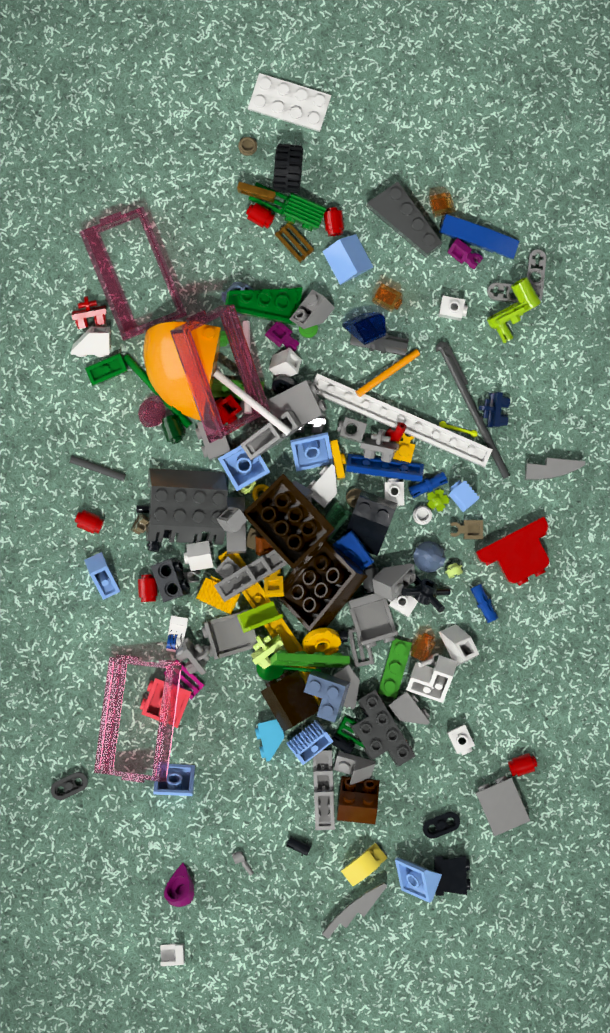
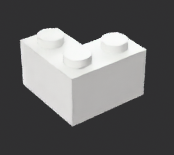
M439 655L434 668L429 666L419 667L418 663L415 662L406 691L443 703L453 679L457 661Z

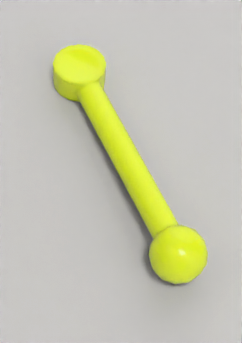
M445 421L439 423V426L442 428L470 434L471 437L478 435L476 430L470 431L448 425Z

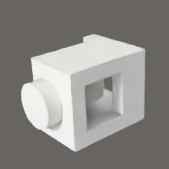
M465 724L447 732L457 754L461 753L463 756L473 751L471 747L475 745ZM461 737H464L466 740L463 745L458 742Z

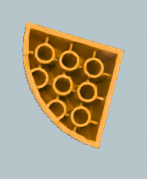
M166 322L152 326L145 333L143 345L144 364L152 386L169 406H173L185 416L205 422L214 380L213 374L216 371L219 357L221 327L193 322Z

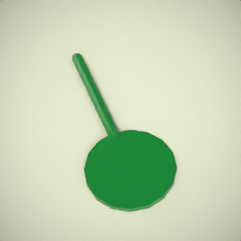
M258 663L256 665L259 677L266 681L279 679V676L285 670H298L301 672L316 670L321 672L320 669L270 665L263 669Z

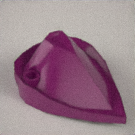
M184 863L175 871L164 890L165 899L170 905L175 907H183L190 904L194 897V885Z

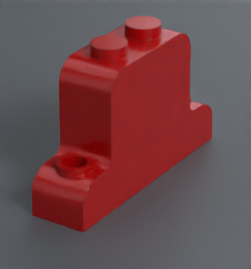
M542 517L475 552V555L486 566L496 561L506 581L510 584L518 583L520 586L529 581L527 577L533 574L537 577L546 572L544 568L549 565V558L539 538L547 535L548 523L545 517Z

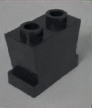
M434 855V871L442 874L435 895L444 896V892L467 895V890H470V879H467L466 871H470V860L466 859V855L443 859L442 855Z

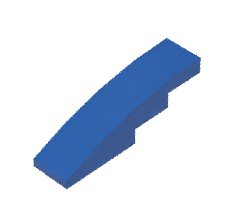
M447 214L439 233L453 239L458 238L468 245L476 246L492 253L495 252L509 259H514L520 242L486 227Z

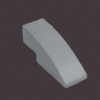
M286 411L278 417L280 421L292 430L288 436L269 422L240 444L250 460L265 453L303 427L293 411Z
M546 458L545 465L527 463L524 480L537 481L561 477L585 466V461Z
M227 497V508L229 506L240 508L243 513L245 511V497ZM245 523L235 533L226 531L227 554L246 553Z

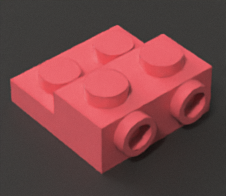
M155 678L154 681L151 680L147 691L150 692L147 699H143L140 709L143 710L142 715L178 728L192 692L158 678Z

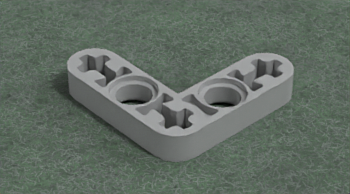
M537 249L529 255L527 278L541 301L544 287L546 254L542 250ZM536 254H540L539 256L543 258L538 264V267H542V270L538 268L531 269V266L535 267L536 261L532 257H535ZM531 273H539L541 280L533 282L530 279ZM492 283L488 287L487 295L491 300L511 303L518 302V299H513L509 295L510 290H512V284ZM494 287H498L499 291H504V287L508 288L506 298H503L504 294L501 293L495 297L494 293L490 290H493Z

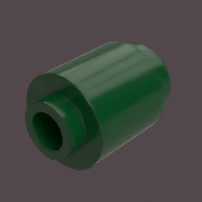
M174 414L161 419V426L167 442L177 444L183 441L182 438L185 436L179 418Z

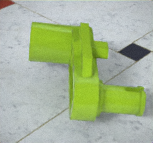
M527 277L511 285L518 302L487 318L489 326L497 330L503 343L514 338L506 322L511 320L512 324L521 320L520 316L524 315L523 313L541 303Z

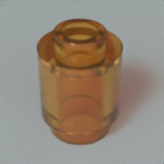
M423 633V635L418 634L410 656L420 661L428 659L436 644L433 641L434 637Z

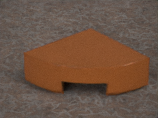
M255 536L256 555L262 556L274 550L263 536Z

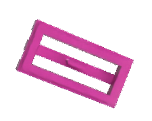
M177 659L163 673L178 687L185 689L169 674L171 671L194 691L190 695L191 700L205 686L193 674H190ZM177 665L199 686L197 688L194 687L174 667Z

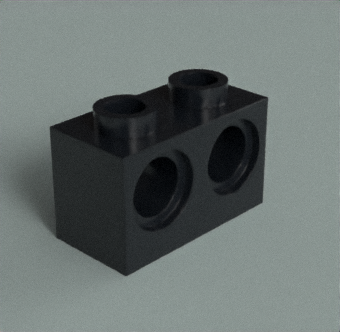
M178 557L151 566L163 603L190 594V584L184 577V568ZM167 566L171 568L170 575L167 573ZM174 584H176L178 587L177 593H175L173 590Z

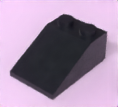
M361 490L345 535L353 530L367 551L378 556L397 503Z

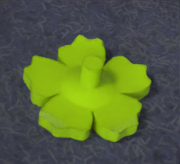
M440 488L435 490V494L433 492L427 494V500H429L427 503L428 508L434 510L436 507L438 512L443 511L445 508L444 504H449L450 500L447 495L443 496L444 490Z

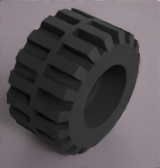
M278 144L276 147L273 179L275 192L298 194L300 191L303 161L302 146Z

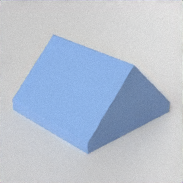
M356 234L339 239L322 251L340 285L374 268Z
M328 432L290 440L296 472L334 464Z
M241 445L218 458L236 491L243 489L270 473L261 455L250 460Z
M156 763L153 794L193 796L195 765Z
M397 857L395 863L401 890L430 903L434 898L442 874Z

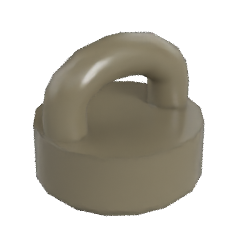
M352 489L347 493L346 502L350 507L355 508L361 493L360 489Z

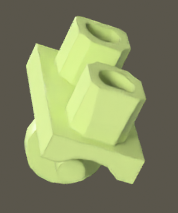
M278 634L273 639L269 635L263 639L258 635L256 637L258 643L253 645L255 651L251 654L252 661L255 665L258 663L263 669L269 667L271 662L268 656L273 652L277 653V651L286 650L280 635Z

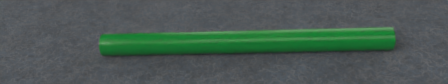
M129 354L125 355L123 360L164 405L179 418L186 428L191 426L192 423L185 415L183 416L173 406H169L159 396L147 374Z

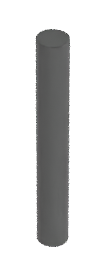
M73 455L70 458L69 463L124 482L126 474Z

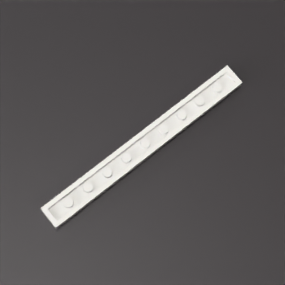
M318 373L313 381L319 390L318 396L394 429L398 423H404L407 426L405 434L485 468L493 450L366 394L358 397L355 392L356 390Z

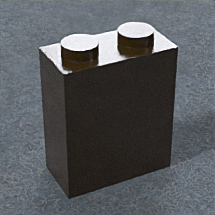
M298 670L292 674L290 671H287L279 676L281 680L277 682L276 679H273L265 684L267 688L261 691L283 732L316 714L319 710V706L313 696L304 692L306 684Z

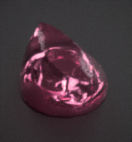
M158 395L147 398L139 407L138 417L144 427L158 426L162 423L161 419L166 416L165 405Z

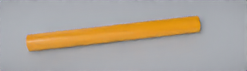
M417 349L413 350L356 390L357 396H363L417 358L420 352Z

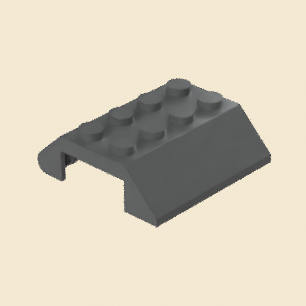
M149 468L148 488H150L149 525L146 526V541H155L157 534V542H162L164 530H169V542H174L176 535V543H193L194 536L195 543L201 542L202 532H207L206 541H209V544H212L213 541L216 545H223L226 531L221 527L217 518L227 509L228 489L225 472Z

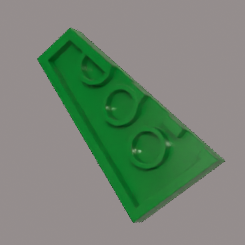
M303 287L228 291L225 311L296 326L289 319L301 305Z

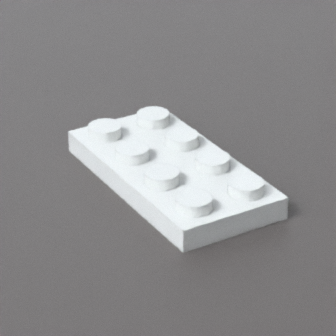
M259 73L248 110L320 132L331 95Z

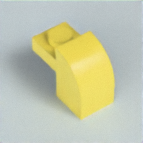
M374 843L359 857L350 862L341 872L350 884L354 886L375 871L387 859V856Z

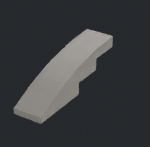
M274 549L215 584L214 587L223 601L226 602L288 565V563Z
M323 749L313 757L315 830H335L332 749Z
M383 882L352 901L330 922L322 932V935L329 939L339 924L347 928L357 913L365 917L385 890L387 884Z

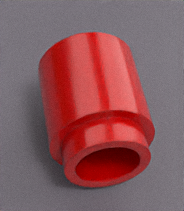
M255 203V205L251 204L246 212L248 215L247 219L262 228L268 229L275 218L272 211L258 203Z
M337 207L326 209L324 223L328 236L342 235L344 230L342 211L338 210Z
M83 510L78 512L74 522L77 523V527L92 534L94 532L99 534L104 519H101V516Z
M153 574L141 575V579H138V593L141 602L156 601L158 589Z
M530 753L514 757L511 761H508L512 776L517 775V777L534 772V767L538 766L535 756H530Z

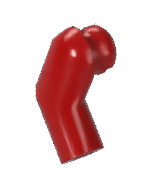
M400 422L395 430H392V428L388 429L385 432V436L391 437L390 442H398L401 440L407 426Z

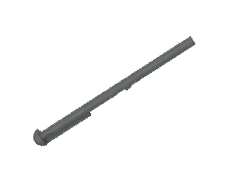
M444 341L439 342L436 345V352H441L487 447L493 449L491 455L503 479H505L510 474L483 422V417L479 416L476 406L465 386L468 385V382L450 345Z

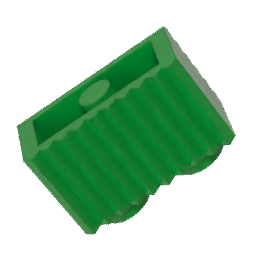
M290 193L280 216L285 217L284 221L291 224L299 223L302 225L301 228L312 232V230L319 228L326 207Z

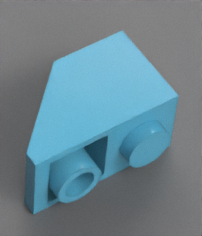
M277 719L258 723V728H255L257 740L261 739L263 745L259 747L261 757L266 758V762L272 759L285 737Z

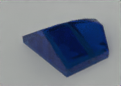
M379 312L364 313L342 323V326L364 345L386 336L385 317Z

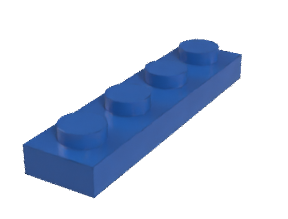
M348 454L346 472L422 482L424 464L408 463L398 460H392L388 463L381 461V458L368 459L362 455Z

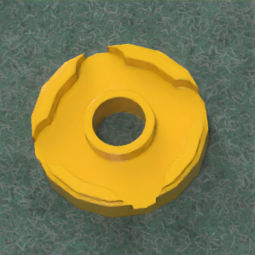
M318 628L312 630L304 637L302 646L307 654L324 652L325 655H331L339 650L338 647L341 646V640L338 632L334 629Z

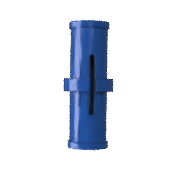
M441 472L429 479L424 478L422 482L408 487V490L414 499L426 492H432L433 489L448 483V480H446L444 472Z
M482 584L471 588L470 590L478 603L477 607L483 612L487 623L498 619L499 617L491 605L492 601L490 598L488 599Z

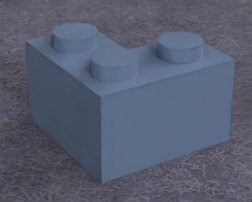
M316 670L309 674L304 692L322 698L317 717L334 723L340 719L350 682Z

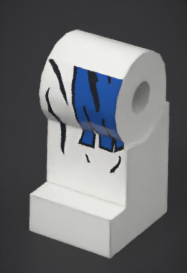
M171 616L166 651L176 652L179 647L183 646L189 621L188 618Z

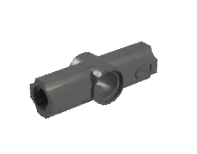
M354 328L350 339V345L367 348L373 352L377 350L381 351V353L387 352L406 356L409 339L389 336L385 332H369Z

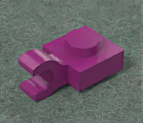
M458 238L447 252L461 264L466 262L472 269H475L478 265L475 261L480 263L483 259L480 254L471 253L472 249Z
M275 322L265 334L278 347L284 344L286 349L291 348L295 352L299 345V342L291 337L292 331L281 322Z

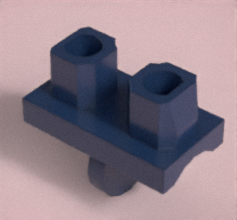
M501 392L490 393L489 399H485L484 406L478 407L479 411H484L483 418L487 419V428L508 425V415H501V408H509L510 398L503 396Z

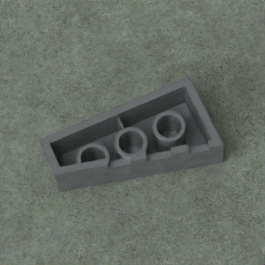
M396 182L367 203L366 207L404 238L425 258L441 247V240L399 182Z

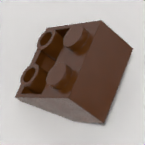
M341 776L337 820L375 825L380 780L367 779L350 785L351 777Z

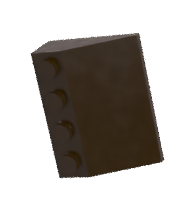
M282 474L243 512L252 526L288 565L296 571H299L315 555L336 530L285 474Z
M326 540L315 555L299 571L293 570L284 581V596L277 598L309 632L318 628H327L368 575L355 562Z

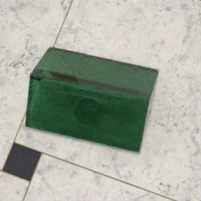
M337 502L325 516L328 522L336 529L327 539L329 542L351 515L350 511L345 510Z

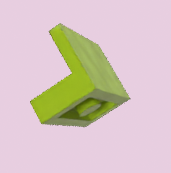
M273 601L237 615L243 633L284 617L283 614H278Z

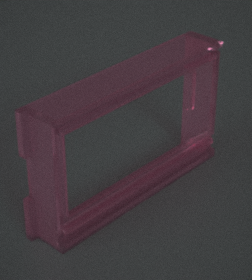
M144 207L125 214L117 212L100 219V224L79 232L123 341L145 333L144 331L157 324L173 322L187 316ZM139 217L177 311L137 327L100 233Z
M234 304L219 306L207 313L205 310H202L186 318L187 323L170 331L209 443L222 439L224 436L262 415L252 408L251 414H246L223 426L191 334L192 330L218 317L221 318L246 393L270 412Z
M116 654V658L109 657L94 773L122 776L121 780L144 783L145 780L167 781L182 662L160 659L159 663L139 661V657ZM127 664L166 669L152 776L113 770Z

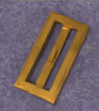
M240 181L237 186L238 193L273 203L276 197V192Z
M287 223L275 233V236L300 263L314 251L291 223ZM288 228L295 234V236H296V237L304 244V246L308 249L307 252H306V251L299 245V243L289 234V232L287 231ZM282 233H284V234L286 235V237H287V238L296 246V248L303 254L301 257H300V256L296 253V251L287 243V241L281 236Z

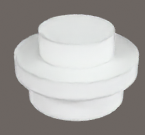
M419 506L413 512V519L417 524H428L432 519V512L426 506Z

